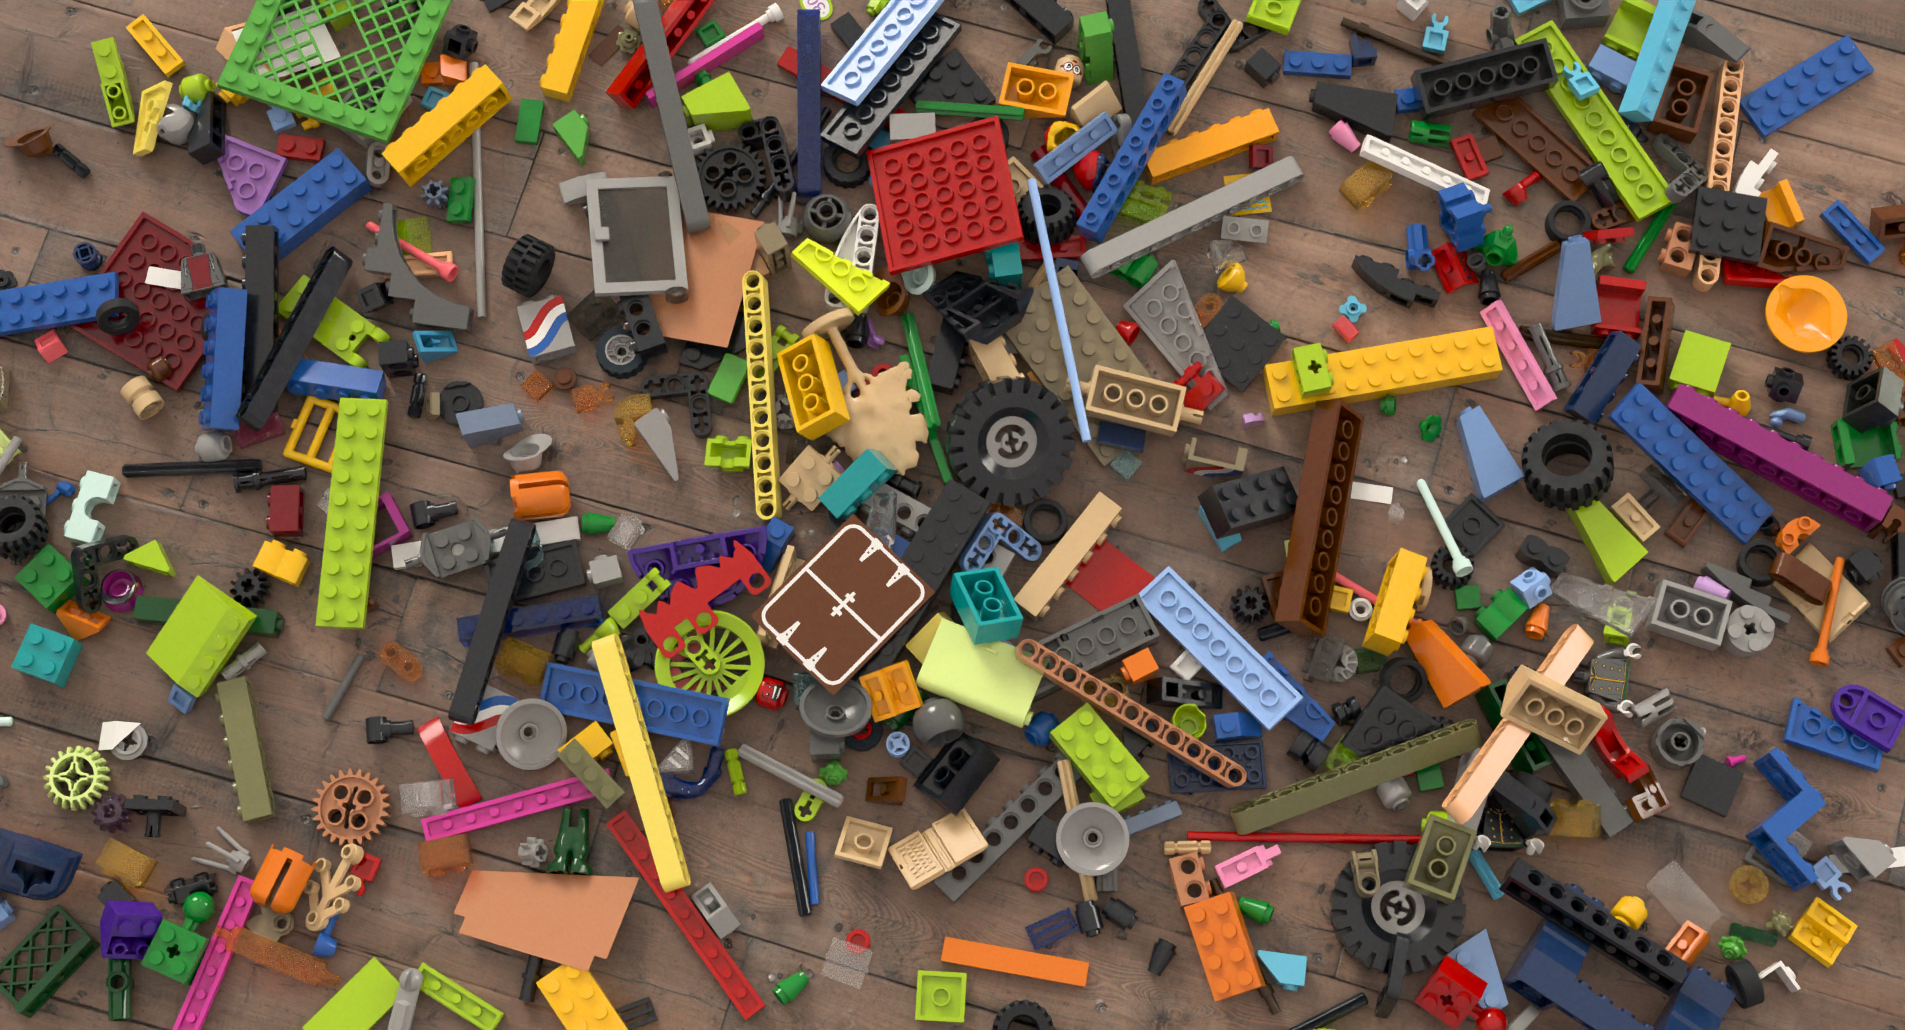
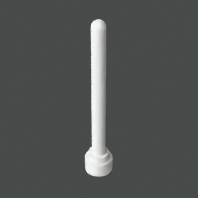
M776 3L768 6V10L765 11L764 15L688 60V65L755 23L759 22L763 26L768 22L773 23L775 21L777 23L784 19L781 9Z

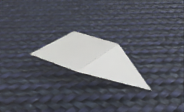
M123 721L103 722L98 750L113 749L141 723Z

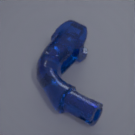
M715 746L711 747L707 767H704L699 781H686L676 778L677 775L661 773L660 776L667 799L687 800L696 799L704 795L722 775L721 766L725 749Z

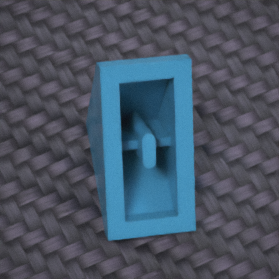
M452 331L412 332L418 353L424 363L458 352Z

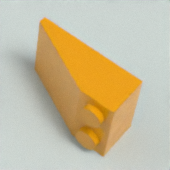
M1008 62L999 106L1023 107L1025 110L1024 118L1065 117L1075 74Z

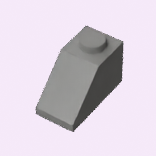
M711 882L691 896L720 939L732 933L734 929L741 925Z

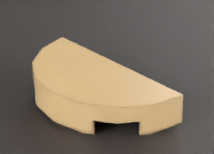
M1428 567L1425 579L1421 580L1419 584L1422 591L1419 599L1414 604L1416 612L1423 613L1430 598L1432 588V570L1430 567Z

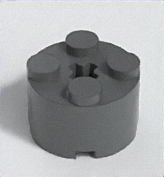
M1670 719L1653 732L1649 743V750L1653 758L1661 766L1673 771L1683 769L1697 761L1703 754L1704 735L1700 727L1689 719ZM1676 740L1680 743L1678 747L1675 746Z

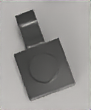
M1038 39L1035 46L1031 47L1019 59L1017 64L1037 67L1039 63L1038 58L1049 56L1052 52V46L1042 50L1040 46L1043 44V39Z

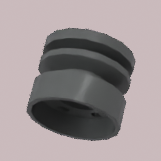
M1905 576L1891 581L1884 588L1881 596L1883 611L1893 626L1904 635Z

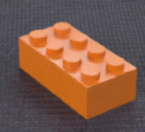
M1226 892L1184 907L1215 1002L1266 986L1235 892Z

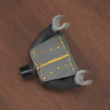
M1631 643L1627 648L1609 649L1595 655L1587 663L1586 670L1575 669L1572 673V682L1583 683V695L1599 702L1611 713L1619 714L1622 712L1626 717L1631 718L1633 714L1626 711V708L1636 706L1630 700H1626L1631 659L1627 658L1630 656L1634 659H1640L1642 655H1633L1632 652L1635 648H1641V646Z

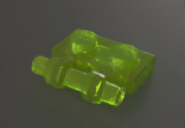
M1139 180L1132 189L1135 190L1134 194L1130 193L1118 213L1120 216L1148 223L1166 214L1168 205L1161 203V200L1170 202L1173 193L1165 191V188L1160 186L1155 188L1146 185L1144 181ZM1144 193L1154 196V200L1142 197L1141 195Z

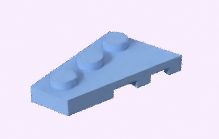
M1484 929L1447 955L1488 983L1481 999L1477 1003L1483 1009L1487 1007L1502 1009L1508 1005V1001L1488 933Z

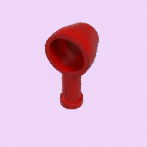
M1537 171L1531 172L1528 177L1505 191L1502 195L1514 206L1519 205L1528 199L1526 188L1541 180L1540 174Z
M1121 320L1115 329L1129 346L1137 338L1140 332V325Z

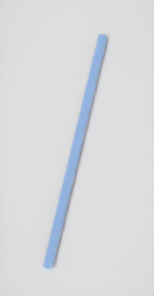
M1035 178L1027 180L1032 208L1082 442L1087 443L1091 441V435L1037 182Z

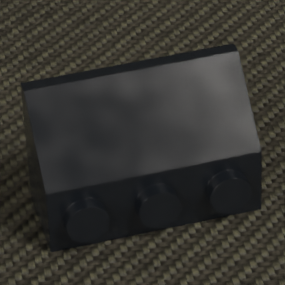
M963 732L958 739L944 745L914 783V786L941 808L957 816L989 773L993 771L1000 759L984 743Z

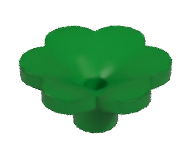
M1429 415L1426 421H1420L1419 428L1422 432L1421 439L1423 441L1433 442L1436 436L1440 434L1442 430V419L1440 416Z

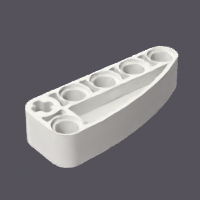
M866 204L859 210L845 231L835 253V256L843 260L845 258L853 262L852 265L863 271L866 269L873 274L880 230L876 205ZM868 214L876 216L873 220H866L864 217ZM866 235H869L873 238L869 242H865L862 240V238ZM861 257H868L870 259L867 263H860L858 261ZM826 288L825 304L829 312L849 308L842 301L837 304L831 303V298L836 296ZM869 306L862 313L866 314Z

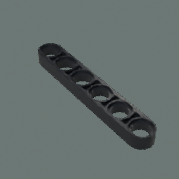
M1215 10L1209 15L1169 74L1176 77L1178 71H1186L1189 74L1188 78L1183 80L1186 89L1228 28L1229 16L1225 11ZM1221 16L1225 19V23L1222 26H1216L1212 22L1213 19ZM1209 34L1213 37V41L1210 44H1203L1200 40L1201 36ZM1197 52L1201 58L1198 62H1191L1188 59L1189 54Z

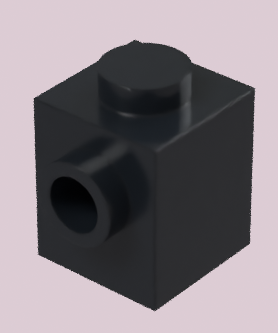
M1867 545L1845 560L1844 563L1847 576L1851 581L1857 583L1858 586L1864 582L1870 585L1881 577L1878 572L1885 568L1882 565L1881 558L1876 553H1873Z

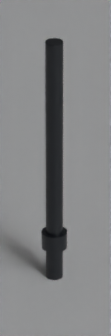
M824 107L790 155L792 167L797 163L832 113L830 108ZM773 181L766 190L761 192L758 197L759 201L751 210L750 214L754 218H758L765 206L770 205L773 201V195L776 192Z

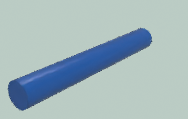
M811 831L805 832L810 905H819L815 833Z

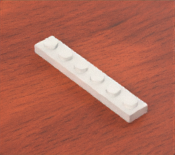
M1369 134L1364 138L1359 156L1436 191L1464 182L1467 188L1474 192L1478 204H1487L1490 189Z

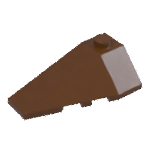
M1764 221L1759 263L1755 266L1773 272L1844 269L1850 247L1781 224Z

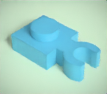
M1434 13L1430 20L1431 27H1426L1421 49L1443 55L1449 31L1443 29L1447 26L1449 18L1445 16L1443 22L1439 23L1436 21L1437 14Z
M1578 62L1573 63L1572 68L1574 71L1569 70L1567 66L1563 67L1562 74L1568 79L1567 86L1579 101L1599 93L1600 86L1588 71L1581 72V65Z

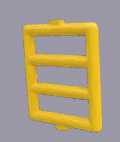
M307 396L298 419H294L291 428L293 430L283 451V456L332 474L334 449L328 462L317 459L316 455L335 412H339V403ZM314 405L325 408L326 411L307 455L294 451Z

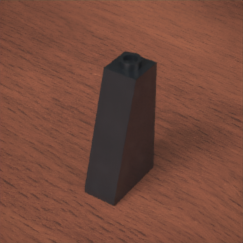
M1317 81L1315 89L1310 90L1309 102L1312 103L1311 111L1337 123L1340 120L1344 123L1347 122L1351 129L1361 134H1369L1386 143H1389L1391 140L1398 94Z

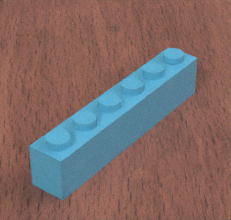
M1696 0L1658 1L1618 113L1631 122L1653 121Z

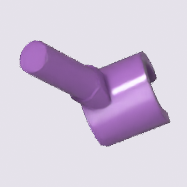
M869 318L867 319L869 329L867 345L879 350V344L883 345L885 339L876 334L872 319Z

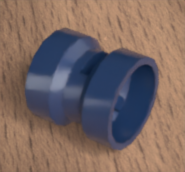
M82 242L74 248L73 257L83 269L95 271L102 265V255L91 243Z

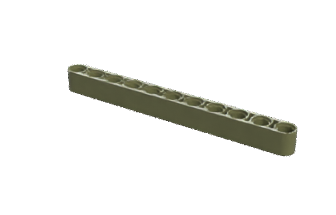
M1466 719L1237 804L1229 812L1237 834H1249L1481 747L1484 741L1477 720Z

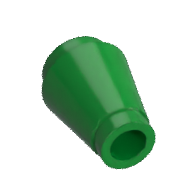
M592 512L582 514L581 531L582 533H587V535L615 531V517Z
M1241 897L1238 903L1241 913L1260 925L1262 923L1269 924L1275 908L1270 905V902Z
M800 970L798 973L775 984L776 987L772 992L781 1004L786 1005L788 1002L791 1004L810 981Z

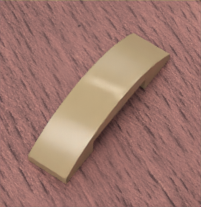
M528 0L527 3L522 2L509 16V19L528 31L540 23L561 0Z

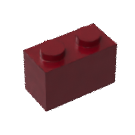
M300 485L271 486V493L267 495L270 516L266 518V527L274 537L303 536L305 491Z

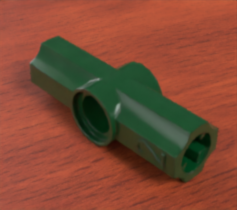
M108 958V976L105 983L108 988L109 1021L122 1022L132 1020V990L135 985L132 978V959ZM123 977L124 985L117 989L116 982Z

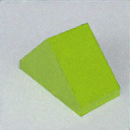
M156 539L126 554L123 558L130 565L175 577L176 573L163 546Z

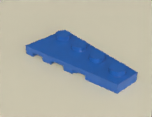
M1268 650L1264 659L1303 696V700L1284 719L1300 730L1305 729L1314 735L1316 741L1321 740L1323 742L1335 725V721L1306 693L1302 685L1295 681L1289 674V671Z
M1797 697L1792 699L1783 737L1784 743L1875 773L1879 770L1882 750L1843 728L1836 720L1832 721L1825 717L1818 709L1806 706L1802 703L1801 699Z

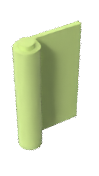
M942 618L917 677L916 685L919 688L1023 728L1024 725L1029 726L1034 712L1030 711L1031 704L1043 676L1016 659L1014 646L1002 641L974 645L964 626ZM1021 649L1024 656H1032V653ZM1043 658L1042 665L1046 669L1049 660Z

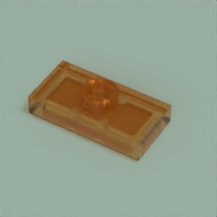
M1893 340L1871 350L1873 351L1874 355L1872 357L1877 367L1885 366L1903 380L1904 387L1905 363Z

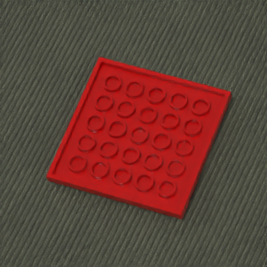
M998 116L866 151L887 265L891 276L1024 241Z

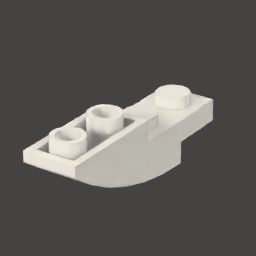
M1770 149L1759 165L1751 160L1739 176L1732 192L1759 197L1761 192L1758 189L1764 182V179L1761 177L1765 172L1770 174L1777 164L1774 159L1779 153Z

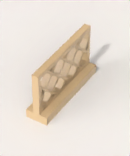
M787 545L786 552L782 555L769 597L805 562V560L797 558L794 546ZM759 625L756 635L761 645L777 650L779 643Z

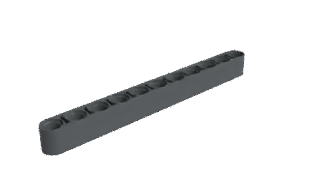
M633 0L687 231L690 234L711 229L657 0Z

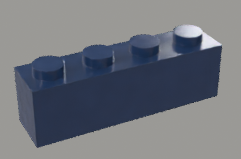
M1611 331L1563 410L1576 419L1585 421V424L1599 422L1604 415L1603 410L1607 403L1614 399L1616 395L1615 390L1618 385L1626 379L1628 375L1627 370L1630 365L1639 358V351L1642 345L1622 331Z

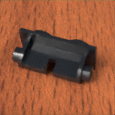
M201 872L194 875L192 879L184 880L181 877L171 880L170 884L164 889V893H171L167 895L169 903H174L175 905L184 903L192 891L205 892L210 896H214V893L218 892L217 883H212L216 873L208 874V872Z

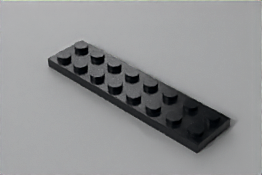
M935 12L859 106L846 102L820 134L821 140L858 159L890 120L889 115L895 114L962 31L961 24Z

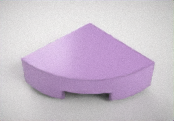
M1254 413L1244 414L1241 420L1243 430L1265 423L1262 413H1258L1255 416Z

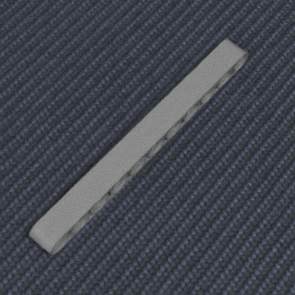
M1293 156L1286 157L1085 252L1080 257V260L1091 278H1098L1221 220L1223 216H1229L1295 185L1304 178L1305 174Z

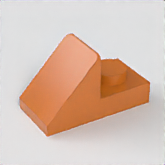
M440 55L439 62H425L421 70V84L423 87H429V85H458L468 79L467 62L446 55Z

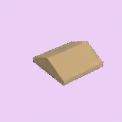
M846 816L834 857L881 869L893 828Z

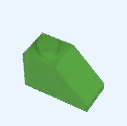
M574 109L552 125L557 136L582 167L585 165L589 146L590 132L588 126L590 123L583 114L579 116Z

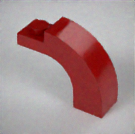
M1601 705L1608 718L1590 742L1607 768L1618 779L1623 777L1628 783H1631L1650 772L1648 765L1626 745L1616 728L1612 713Z

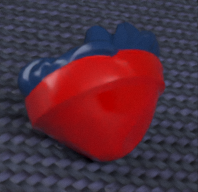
M1092 150L1072 166V171L1083 189L1092 191L1094 194L1102 180L1103 172L1107 169L1106 164H1110V161L1106 159L1103 153Z

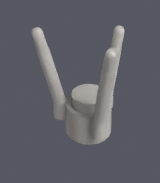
M796 192L792 193L788 216H785L784 220L783 201L778 195V228L786 238H797V234H802L803 219L798 223V219L793 217Z
M220 826L216 830L238 851L233 850L229 853L211 842H206V846L227 858L226 863L229 866L195 856L191 858L194 862L229 871L234 875H237L238 872L243 874L252 861V857L249 856L250 852L240 846Z

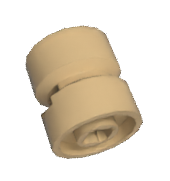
M145 376L131 379L120 391L126 402L132 405L133 411L140 420L154 416L165 405V401L156 390H153L154 387Z

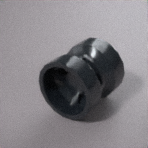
M1355 696L1347 698L1344 703L1337 702L1331 705L1334 718L1340 727L1347 725L1352 719L1356 720L1362 712Z

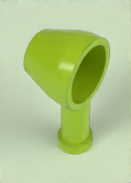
M609 617L578 648L586 655L592 648V641L615 633L619 636L621 632L615 620Z

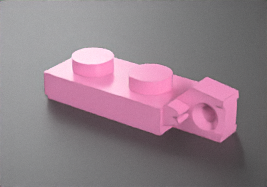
M1264 845L1255 846L1214 866V869L1224 889L1268 869L1269 866L1273 865L1271 859L1281 855V851L1278 845L1265 849Z

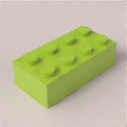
M1088 702L1050 732L1049 738L1063 755L1071 761L1072 766L1101 801L1114 809L1147 783L1150 778Z

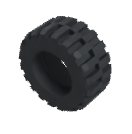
M1564 419L1562 422L1554 420L1548 426H1545V424L1537 428L1538 433L1533 432L1528 437L1529 442L1524 444L1523 454L1521 455L1522 472L1526 489L1530 494H1533L1536 501L1539 503L1544 501V506L1551 509L1555 506L1559 511H1565V508H1572V511L1579 510L1580 506L1585 508L1591 506L1593 500L1599 501L1603 498V492H1608L1614 477L1612 446L1610 441L1606 439L1603 431L1599 430L1597 432L1595 425L1591 423L1585 425V421L1579 419L1576 422L1571 421V419ZM1562 454L1580 455L1590 463L1584 471L1572 476L1557 475L1546 468L1550 460Z

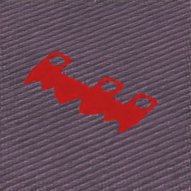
M734 540L735 551L732 558L719 557L720 568L707 565L695 569L696 589L682 582H677L671 592L670 604L658 601L656 614H647L645 611L639 610L646 632L665 658H672L685 648L684 640L674 627L686 618H688L699 634H704L717 625L718 617L707 603L739 579H741L753 595L759 594L770 586L771 578L755 556L738 541ZM755 573L762 574L764 577V584L760 588H753L749 583L750 577ZM702 612H706L711 616V623L707 627H700L696 622L697 616ZM667 637H675L678 640V647L675 651L669 652L664 649L663 642Z

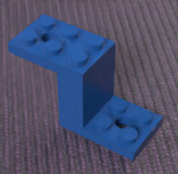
M1775 747L1757 759L1753 764L1785 801L1747 833L1745 837L1768 860L1769 864L1787 882L1789 887L1796 892L1814 883L1819 877L1816 875L1814 867L1801 858L1797 848L1792 843L1787 842L1786 838L1827 803L1823 800L1822 794L1817 789L1812 788L1806 781L1805 775L1800 770L1795 769L1789 762L1788 756Z

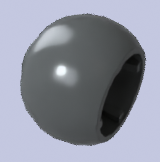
M829 193L820 194L807 203L803 212V225L806 232L814 240L821 243H834L842 239L852 221V212L849 205L840 196ZM826 211L833 213L827 218L821 216ZM816 218H817V220H818V223H819L820 226H822V227H819L818 225L815 224Z
M934 697L924 701L923 705L915 711L912 726L917 739L923 745L934 748L949 744L958 739L963 733L965 722L963 713L956 703L950 699Z

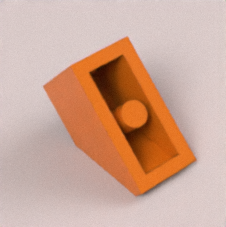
M1149 648L1122 660V668H1120L1123 678L1126 682L1130 680L1132 686L1156 678L1159 667Z

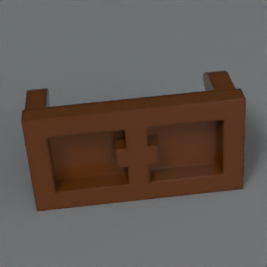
M1896 504L1890 506L1882 522L1872 528L1867 537L1874 539L1878 532L1882 530L1886 533L1882 543L1889 542L1895 532L1900 533L1905 529V510Z

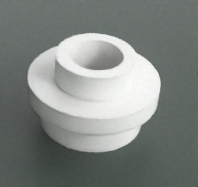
M1357 598L1351 602L1349 614L1355 621H1366L1372 615L1373 608L1368 600ZM1362 607L1364 609V613H1357L1356 608Z

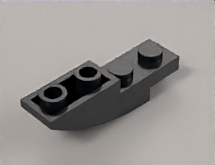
M1355 255L1351 266L1352 269L1369 287L1386 299L1410 309L1413 301L1435 308L1441 292L1436 291L1434 287L1428 285L1420 286L1407 278L1399 279L1397 276L1400 269L1395 268L1394 265L1385 262L1382 264L1375 262L1369 256Z

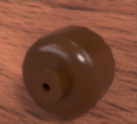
M161 356L147 363L148 371H146V374L150 379L153 378L155 381L161 382L172 374L171 365Z

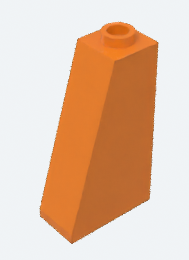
M1420 618L1409 624L1410 629H1408L1409 633L1406 640L1419 664L1425 669L1427 679L1443 708L1456 705L1487 685L1492 684L1490 679L1432 619L1422 621Z

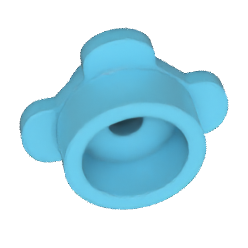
M1349 296L1347 302L1339 307V312L1353 323L1357 322L1360 315L1367 310L1366 305L1359 303L1355 296Z

